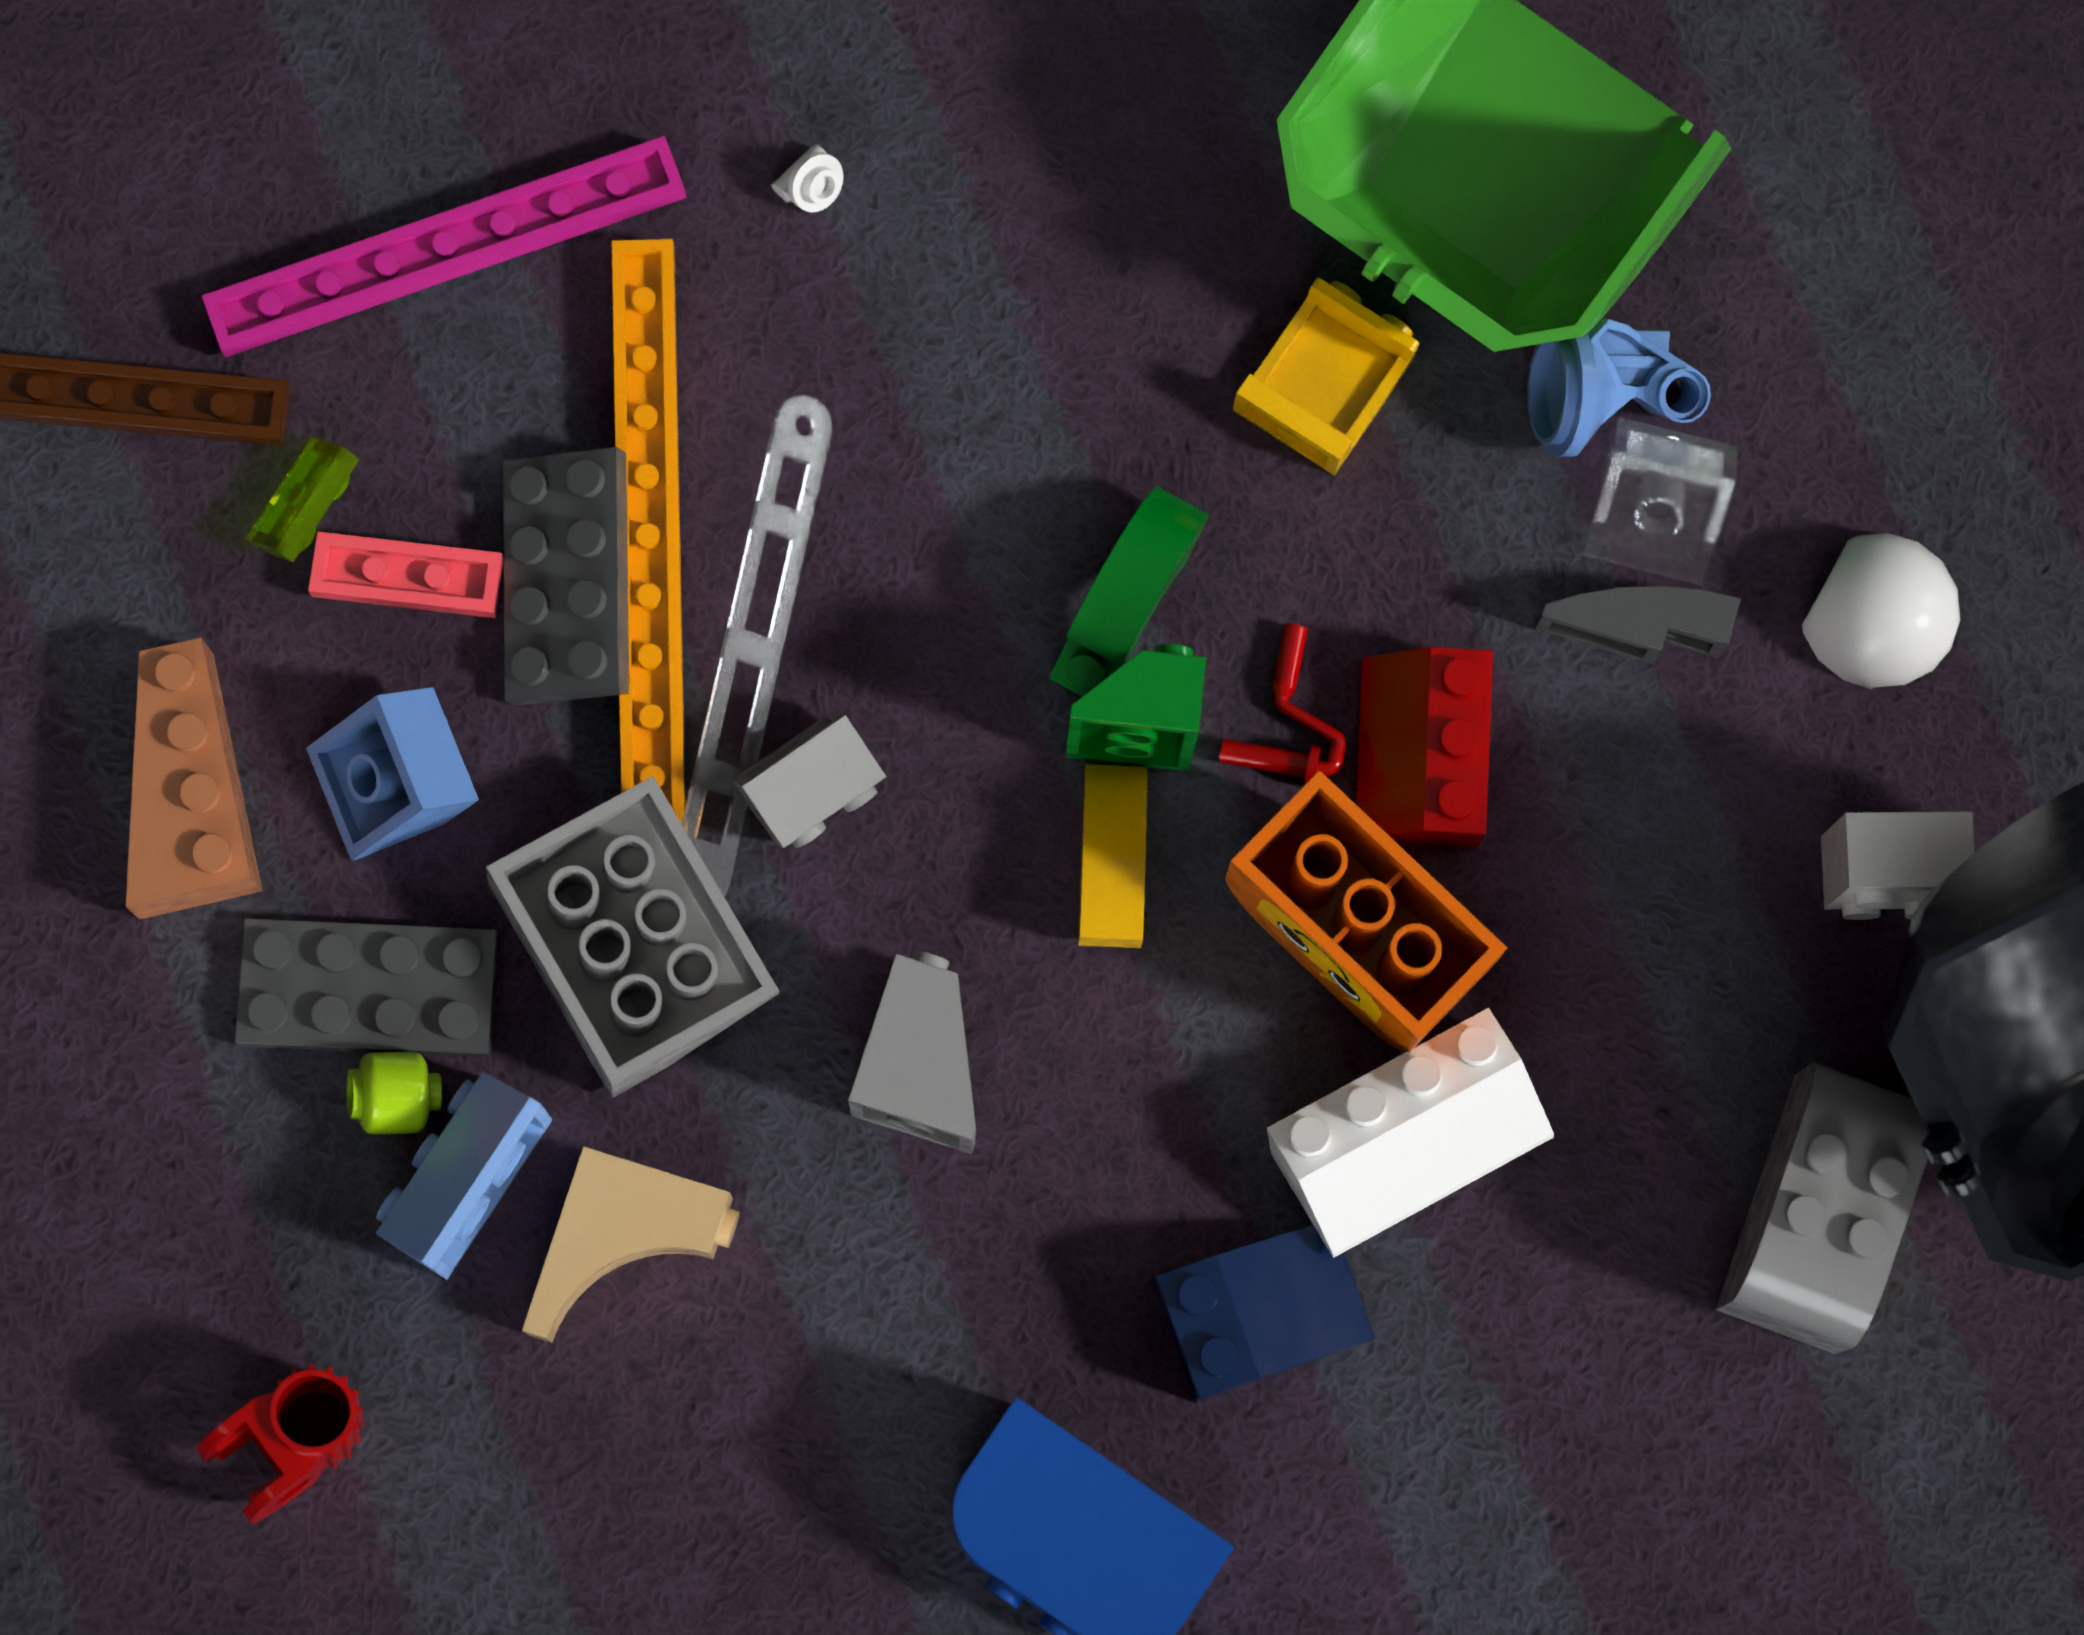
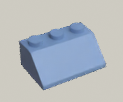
M485 1072L481 1073L475 1083L466 1080L461 1085L447 1109V1112L454 1116L440 1137L431 1133L422 1143L412 1161V1165L418 1170L405 1190L395 1187L390 1192L376 1215V1219L382 1222L376 1232L378 1236L446 1280H448L552 1122V1118L539 1102Z

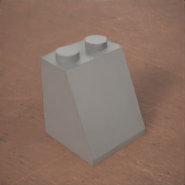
M913 950L911 958L896 954L848 1100L851 1116L972 1154L976 1139V1123L958 973L947 970L948 960L928 952Z

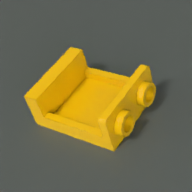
M1317 277L1310 286L1306 300L1254 375L1249 374L1237 391L1233 410L1335 476L1414 360L1419 342L1412 337V330L1400 319L1389 314H1383L1380 317L1363 306L1360 296L1347 285L1338 281H1332L1329 284Z

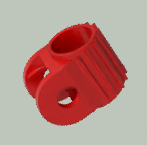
M311 1364L308 1370L298 1372L296 1369H292L291 1376L284 1381L281 1379L277 1380L278 1388L276 1391L256 1397L216 1427L196 1448V1451L204 1461L217 1457L221 1462L252 1439L275 1470L277 1475L248 1495L251 1502L244 1508L242 1513L250 1524L268 1517L303 1493L316 1482L325 1468L331 1467L336 1470L338 1462L344 1458H352L351 1449L354 1444L361 1443L359 1427L364 1425L358 1391H351L347 1376L339 1378L333 1374L332 1367H328L324 1371L315 1369V1366ZM312 1392H324L335 1396L343 1402L350 1413L347 1426L342 1434L334 1441L318 1447H307L290 1440L281 1430L282 1418L289 1405L300 1396Z

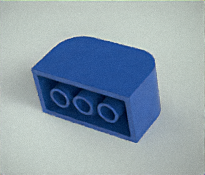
M1017 1397L963 1475L954 1497L953 1523L957 1540L970 1561L991 1576L985 1588L1016 1610L1023 1600L1036 1607L1045 1614L1038 1625L1052 1635H1175L1184 1625L1235 1548Z

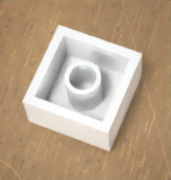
M1846 812L1821 836L1824 910L1842 909L1844 919L1867 920L1879 918L1881 916V909H1905V918L1911 919L1913 913L1930 891L1975 853L1973 812Z

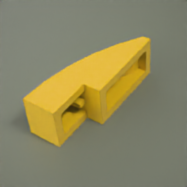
M1085 764L1078 946L1141 948L1146 867L1147 767Z

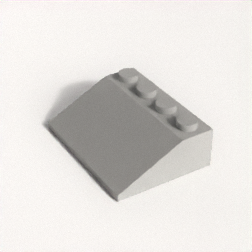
M653 776L486 866L489 887L611 1098L669 1067L779 994L776 984Z

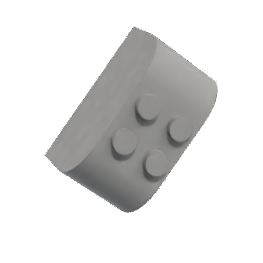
M1812 1062L1795 1074L1715 1310L1833 1354L1852 1349L1860 1342L1876 1312L1885 1289L1928 1160L1921 1146V1143L1928 1135V1130L1913 1098Z

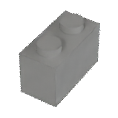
M833 710L732 779V781L773 842L782 848L791 843L795 848H799L818 837L826 829L823 821L842 807L846 812H851L870 801L877 794L874 785L886 778V775L847 716Z

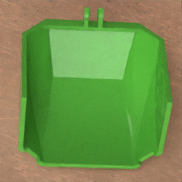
M1359 0L1277 118L1291 208L1367 261L1361 273L1365 278L1374 282L1378 276L1384 273L1395 281L1393 298L1404 304L1413 294L1493 352L1582 337L1590 332L1633 282L1731 151L1726 137L1714 130L1704 145L1687 135L1694 124L1517 0Z

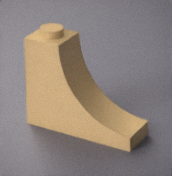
M583 1146L522 1331L528 1336L552 1343L566 1313L581 1294L605 1274L631 1261L661 1254H689L714 1259L718 1245L729 1248L738 1223L740 1211L730 1209L733 1200L731 1193Z

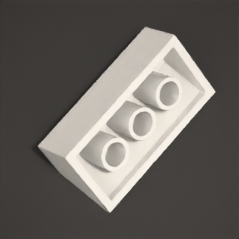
M1489 1008L1413 1048L1410 1053L1406 1052L1267 1127L1270 1151L1275 1162L1333 1258L1554 1138V1132L1525 1066Z

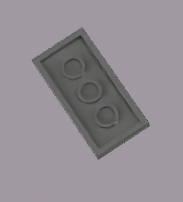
M617 447L503 461L504 700L512 705H529L629 694L626 453Z
M245 918L235 1044L243 1047L356 1052H416L424 1055L491 1057L499 932L494 929Z

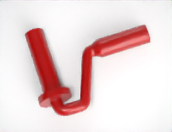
M1291 623L1284 624L1271 688L1274 695V705L1279 712L1331 741L1328 760L1320 761L1322 751L1320 746L1312 745L1310 754L1223 738L1219 762L1305 778L1304 786L1319 770L1326 777H1329L1341 769L1346 751L1344 735L1336 728L1289 702V698L1293 695L1297 686L1308 632L1306 627Z

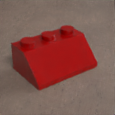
M1426 647L1362 658L1355 804L1396 843L1478 848L1486 836L1493 650Z

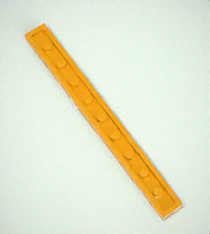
M673 239L613 240L615 447L626 453L629 694L619 695L621 793L653 776L686 831Z

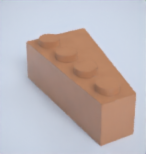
M201 637L139 651L126 908L138 919H144L262 892L214 654Z

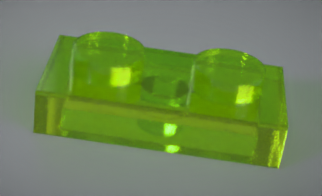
M311 437L245 539L265 553L294 562L298 554L304 551L313 541L317 525L331 503L338 499L348 487L350 474L360 459L341 445Z

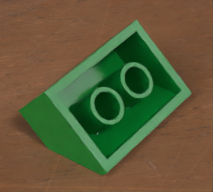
M1159 644L1155 646V651L1142 650L1071 706L1065 758L1188 772L1199 733L1207 657L1193 656L1192 648L1177 644Z

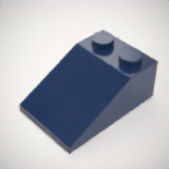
M1314 1225L1214 1255L1160 1274L1153 1281V1286L1195 1403L1375 1340L1344 1252L1333 1258Z

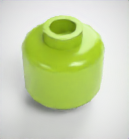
M416 1052L367 1053L361 1058L358 1068L349 1069L347 1073L346 1101L349 1119H358L361 1128L369 1134L418 1133L424 1129L428 1121L429 1111H440L442 1102L440 1074L429 1073L424 1057Z

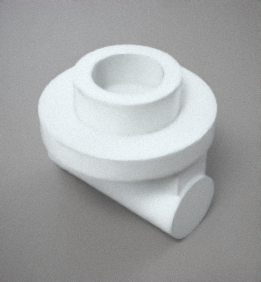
M813 144L771 186L785 202L791 201L807 212H818L827 208L837 198L843 184V170L836 158L826 153L819 145Z

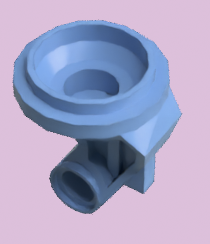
M1602 318L1590 332L1582 337L1536 345L1530 363L1527 383V405L1530 425L1535 438L1553 457L1569 458L1578 456L1599 427L1631 399L1635 400L1644 410L1652 415L1680 423L1693 422L1702 416L1709 406L1711 398L1710 385L1705 376L1669 353L1670 331L1633 329L1629 325ZM1678 378L1681 383L1680 397L1676 403L1669 407L1665 395L1667 387L1673 380Z

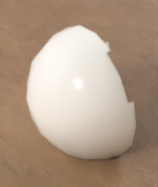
M1890 533L1855 536L1845 544L1829 577L1802 624L1803 634L1817 659L1844 681L1869 689L1906 685L1932 672L1951 650L1960 622L1958 589L1944 563L1919 542Z

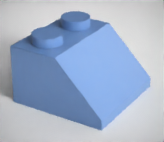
M433 687L376 695L306 748L351 861L358 860L444 825L479 800Z

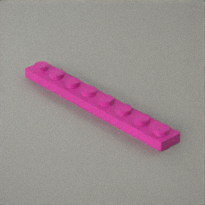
M665 136L201 296L220 350L224 357L227 358L687 198L667 140Z

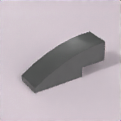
M1669 586L1619 587L1582 593L1545 604L1537 618L1534 630L1650 664L1655 662L1663 649L1664 643L1719 658L1729 645L1741 598L1701 589Z

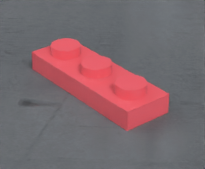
M317 531L308 592L314 598L496 618L504 556L500 552Z

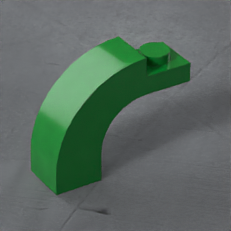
M1157 486L1154 487L1126 526L1094 581L1066 636L1068 639L1049 679L1083 697L1129 661L1159 602L1173 580L1185 566L1210 514Z

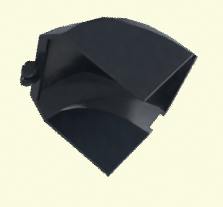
M2084 782L2061 793L2017 820L1979 848L1930 891L1911 917L1898 975L1884 1004L1882 1029L1888 1046L1928 1130V1135L1921 1143V1146L1932 1163L1943 1165L1936 1175L1940 1187L1946 1195L1959 1197L1986 1258L2069 1282L2084 1275Z

